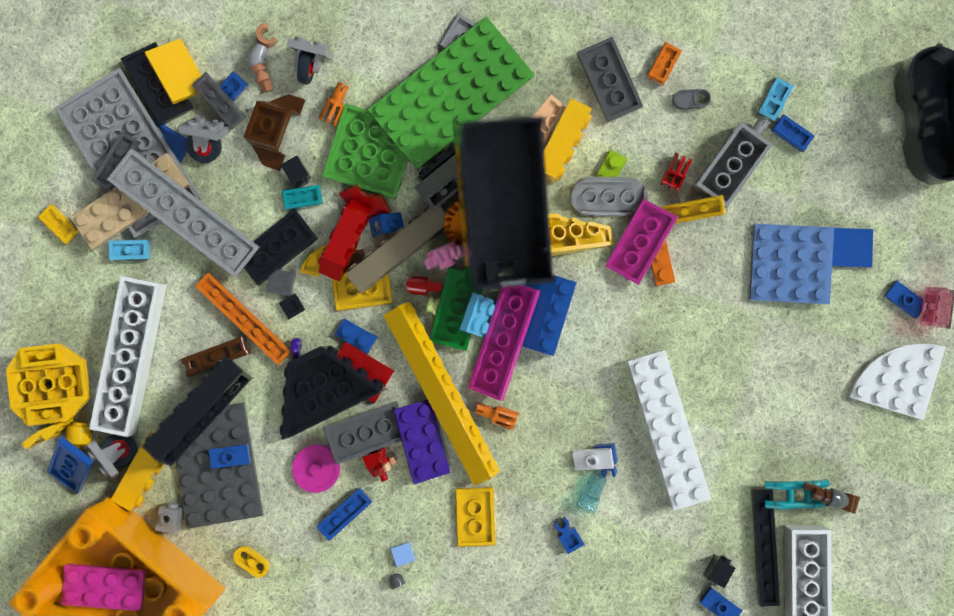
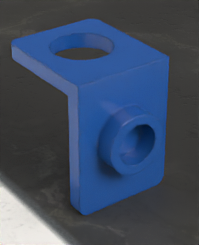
M400 212L380 214L369 220L372 237L385 233H394L401 227L404 229ZM375 221L378 223L379 226L378 231H376L374 227Z

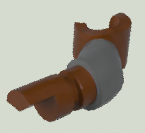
M804 482L802 485L803 489L811 491V499L821 500V502L831 508H841L844 511L856 513L861 497L843 493L833 488L823 489L808 482Z

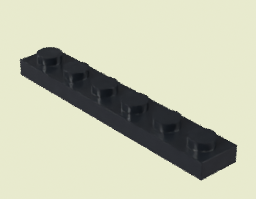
M751 489L758 605L760 607L780 606L774 509L765 508V501H774L773 490Z

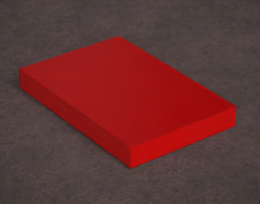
M346 341L338 352L340 356H346L353 360V365L357 368L362 367L367 370L371 378H378L384 382V387L395 371ZM380 394L368 400L375 404Z

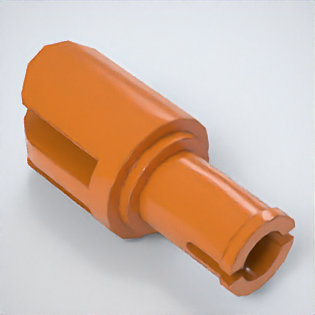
M337 82L332 97L326 99L318 118L322 121L329 104L332 105L325 120V123L329 124L336 108H339L332 123L334 127H336L344 108L342 101L349 89L347 85H344L342 88L343 83Z
M478 402L475 414L490 418L493 424L510 430H514L517 417L519 416L517 411L499 405L494 408Z

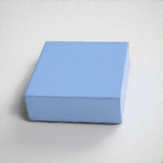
M410 541L391 547L397 567L415 561Z

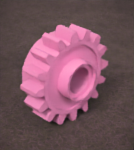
M454 242L426 254L427 259L424 261L427 270L440 267V270L456 264V259L463 256V245L459 246L457 242Z

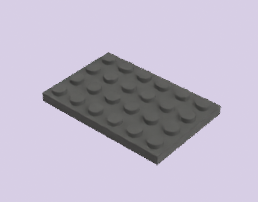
M245 402L230 404L176 461L187 529L264 515ZM249 444L250 464L211 469L209 449Z

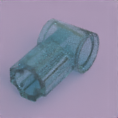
M591 473L584 490L580 492V499L576 501L575 506L594 514L599 506L600 495L607 479Z

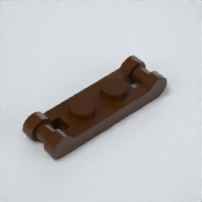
M245 336L180 359L181 364L185 366L186 377L214 368L215 364L226 356L231 360H235L251 354L250 349L246 346L245 342L247 340ZM238 344L240 351L235 353L233 346ZM194 360L197 365L196 368H193L192 361Z

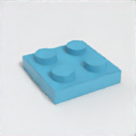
M472 292L460 330L484 337L488 330L496 301Z

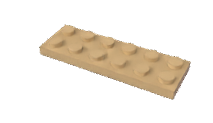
M168 153L152 162L153 165L184 189L190 187ZM115 187L70 218L89 247L95 250L150 212Z

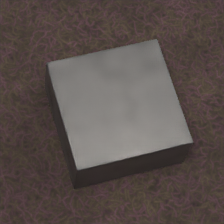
M283 270L275 271L269 276L266 292L292 296L296 273Z

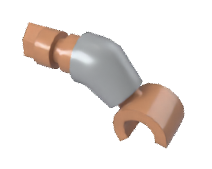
M263 23L257 28L256 36L259 43H255L247 55L248 67L252 70L253 74H256L254 78L256 83L260 85L262 93L273 90L269 75L265 72L267 70L265 65L267 64L266 57L269 51L267 48H272L277 44V39L274 37L270 40L262 38V35L268 32L269 27L267 23Z

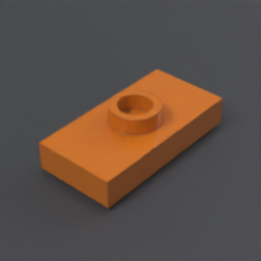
M665 42L646 77L663 86L682 50Z

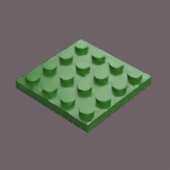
M345 103L322 176L350 186L357 184L360 189L379 195L382 194L396 200L408 163L407 158L370 115L368 110Z

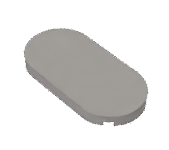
M588 176L579 179L573 185L570 192L572 205L583 215L632 216L636 213L642 200H647L648 198L647 190L643 183L633 177Z

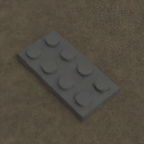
M613 36L577 52V56L607 123L643 107Z
M397 401L323 427L335 465L401 441L393 409L399 408Z

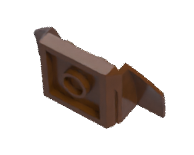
M288 94L269 102L256 101L244 138L252 145L262 165L278 171L281 170V164H283L286 156L279 152L281 142L291 115H301L305 99Z

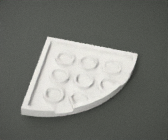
M910 344L884 352L872 360L856 378L848 397L924 420L946 347L934 344Z

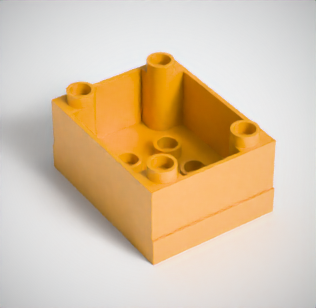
M111 495L105 498L104 501L88 508L8 602L22 616H203L226 588L159 531H155V528L134 510L130 512L111 501L113 496ZM73 563L146 569L143 609L136 611L62 605L65 565Z

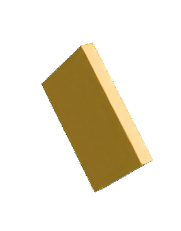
M181 38L145 52L146 58L172 104L199 94L192 84L202 75Z
M346 271L340 281L332 279L336 311L393 304L389 274L363 294L358 291L346 276L348 271Z
M493 487L455 488L457 547L496 545Z

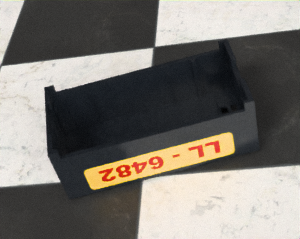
M544 116L465 121L453 125L466 285L474 290L555 282V274H553L542 127ZM512 262V267L497 268V264ZM513 270V275L498 276L499 271Z

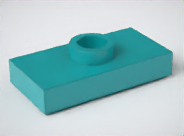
M320 185L282 191L285 210L323 204Z

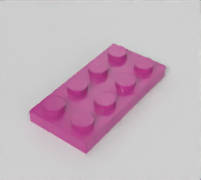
M643 199L605 266L640 285L678 217Z
M68 563L64 569L62 605L141 611L144 603L146 569Z

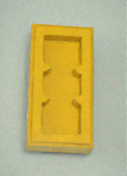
M50 204L37 217L64 244H68L79 233L77 227L53 204Z

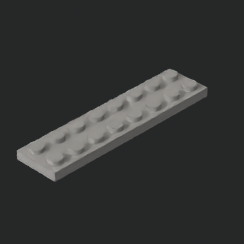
M134 149L129 150L107 179L235 278L260 248Z

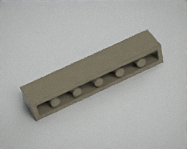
M427 206L420 217H413L408 222L409 225L404 229L401 227L393 233V238L389 241L387 239L382 241L378 245L379 249L375 252H368L363 257L361 263L358 265L355 263L347 269L348 273L346 276L361 294L365 293L444 231L446 213L440 206L434 211Z

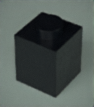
M297 155L281 164L291 184L295 187L299 186L300 188L309 183L308 180L312 178L301 158Z
M714 554L703 575L708 580L725 589L736 568L731 564V559L722 554L720 557Z

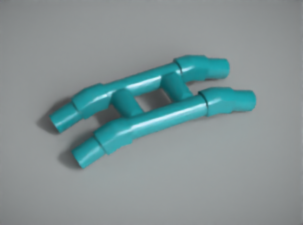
M827 479L790 482L765 481V489L786 490V501H765V508L780 510L823 508L826 506L825 503L821 502V500H812L810 498L811 491L804 489V500L794 501V489H803L802 485L804 482L822 488L828 487L830 482Z

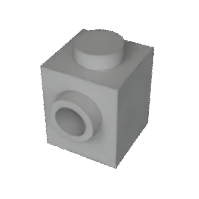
M167 502L159 507L155 531L174 534L179 531L183 507L178 506L176 502Z

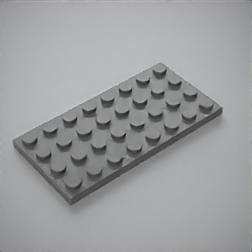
M116 69L55 107L94 173L97 172L119 134L123 131L141 142L136 152L151 163L168 153L190 185L186 190L197 199H202L123 69ZM149 213L128 228L134 238H139L163 222Z

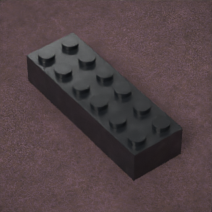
M229 357L221 358L215 364L212 372L204 375L197 388L190 390L187 398L175 406L173 413L160 422L159 428L146 437L145 443L141 447L157 462L172 466L253 378Z

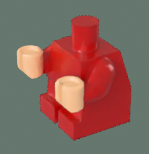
M386 447L367 453L362 457L367 470L373 477L379 476L381 482L388 480L386 472L391 469L390 463L394 465L398 462L396 456L386 457Z

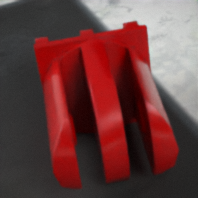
M677 152L674 153L660 185H667L669 189H676L675 192L680 190L692 162V159L689 158L680 173L686 159L682 155L675 169L672 170L679 156ZM668 175L672 176L671 181L666 179ZM675 178L680 180L678 184L674 183Z
M413 276L406 282V289L413 295L428 296V292H440L443 287L439 282L429 281V276Z

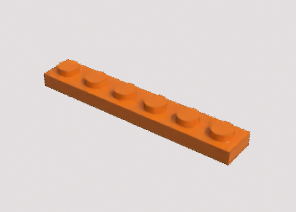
M208 272L195 285L204 296L277 365H280L290 355L291 349L211 273Z

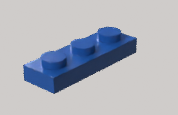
M360 487L316 527L330 541L373 501Z

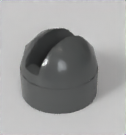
M398 573L393 574L389 579L391 590L405 584L403 576Z

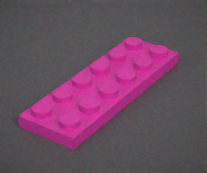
M524 285L503 286L501 288L468 386L469 389L496 400L504 401L540 294L539 290Z

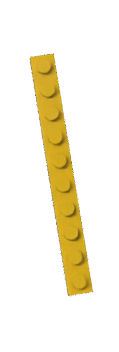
M409 301L387 312L383 316L473 485L493 478L500 472L498 464L491 455L488 445L484 442L479 428L475 425L469 410L461 399L460 393L445 369L442 359L438 356L434 344L429 339L414 307Z

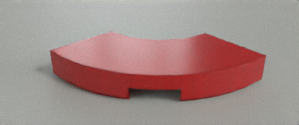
M357 184L339 193L347 204L353 199L373 208L371 215L388 214L391 211L382 194H367Z

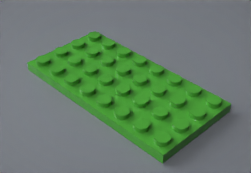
M486 16L371 106L368 112L412 166L418 170L454 141L453 125L459 122L481 120L531 80L535 74Z

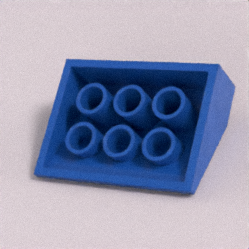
M555 276V282L522 284L540 291L522 347L551 356L555 355L577 282Z

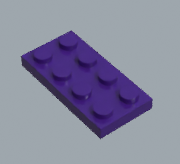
M428 399L393 409L412 483L418 484L450 473L434 410Z

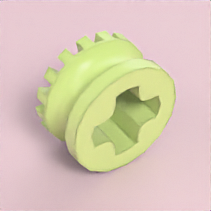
M430 296L426 313L432 312L436 315L440 301L439 298L433 299Z

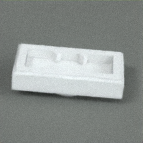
M611 448L573 451L575 470L613 469L614 467Z

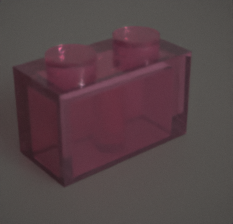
M925 287L920 325L944 329L951 328L954 290L940 287Z

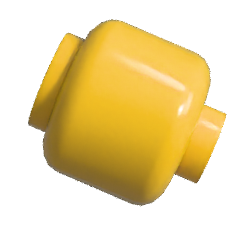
M72 422V425L66 427L65 439L79 450H83L84 446L92 442L93 430L89 429L88 422Z

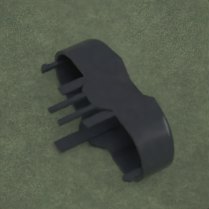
M938 43L936 46L925 48L907 59L899 68L895 78L896 102L904 112L906 135L903 143L906 165L914 177L932 185L954 181V51L944 47L942 43Z

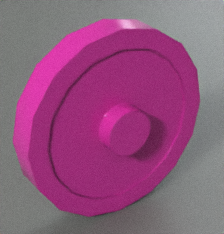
M314 444L305 447L296 455L293 461L292 473L294 480L300 488L308 492L320 493L328 490L336 483L340 475L341 465H335L330 448L325 445Z

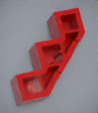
M353 199L348 205L343 206L340 214L342 216L337 227L332 230L329 236V244L324 254L322 253L318 259L317 264L320 265L318 273L336 281L341 280L346 273L350 257L358 247L361 234L369 223L373 208Z

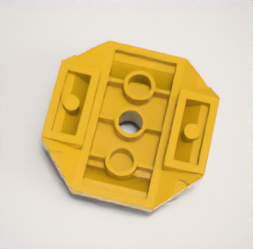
M62 343L19 348L15 354L16 356L6 368L10 409L23 419L27 426L70 421L91 398L86 359ZM49 379L52 381L51 388L48 386Z

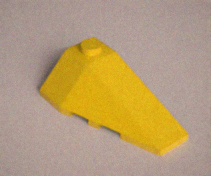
M549 214L552 257L614 245L611 226L579 221L573 217L566 218L560 214Z

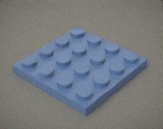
M754 224L750 300L830 304L834 227Z

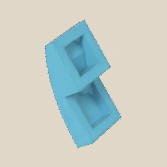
M776 77L758 113L776 121L794 86Z

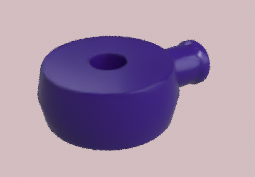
M300 338L292 339L291 354L293 355V360L298 358L301 353L302 339Z

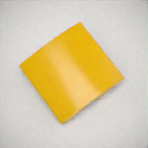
M72 418L70 421L58 422L31 435L21 445L29 449L45 440L48 441L62 434L66 427L71 425L75 419Z

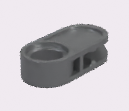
M705 89L679 90L672 98L674 107L680 110L702 109L711 102V94ZM697 95H704L706 102L699 104L696 100Z

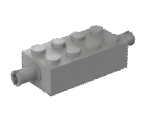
M760 116L752 128L743 122L734 127L691 187V189L701 195V199L723 195L725 209L728 208L773 145L761 136L770 124L768 120L763 122L765 118Z

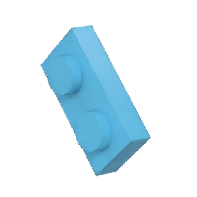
M150 240L109 241V260L150 259Z

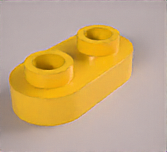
M243 545L234 552L233 558L235 563L254 577L261 578L268 573L270 569L268 559L250 546ZM242 552H246L248 557L243 558ZM257 564H263V569H259Z

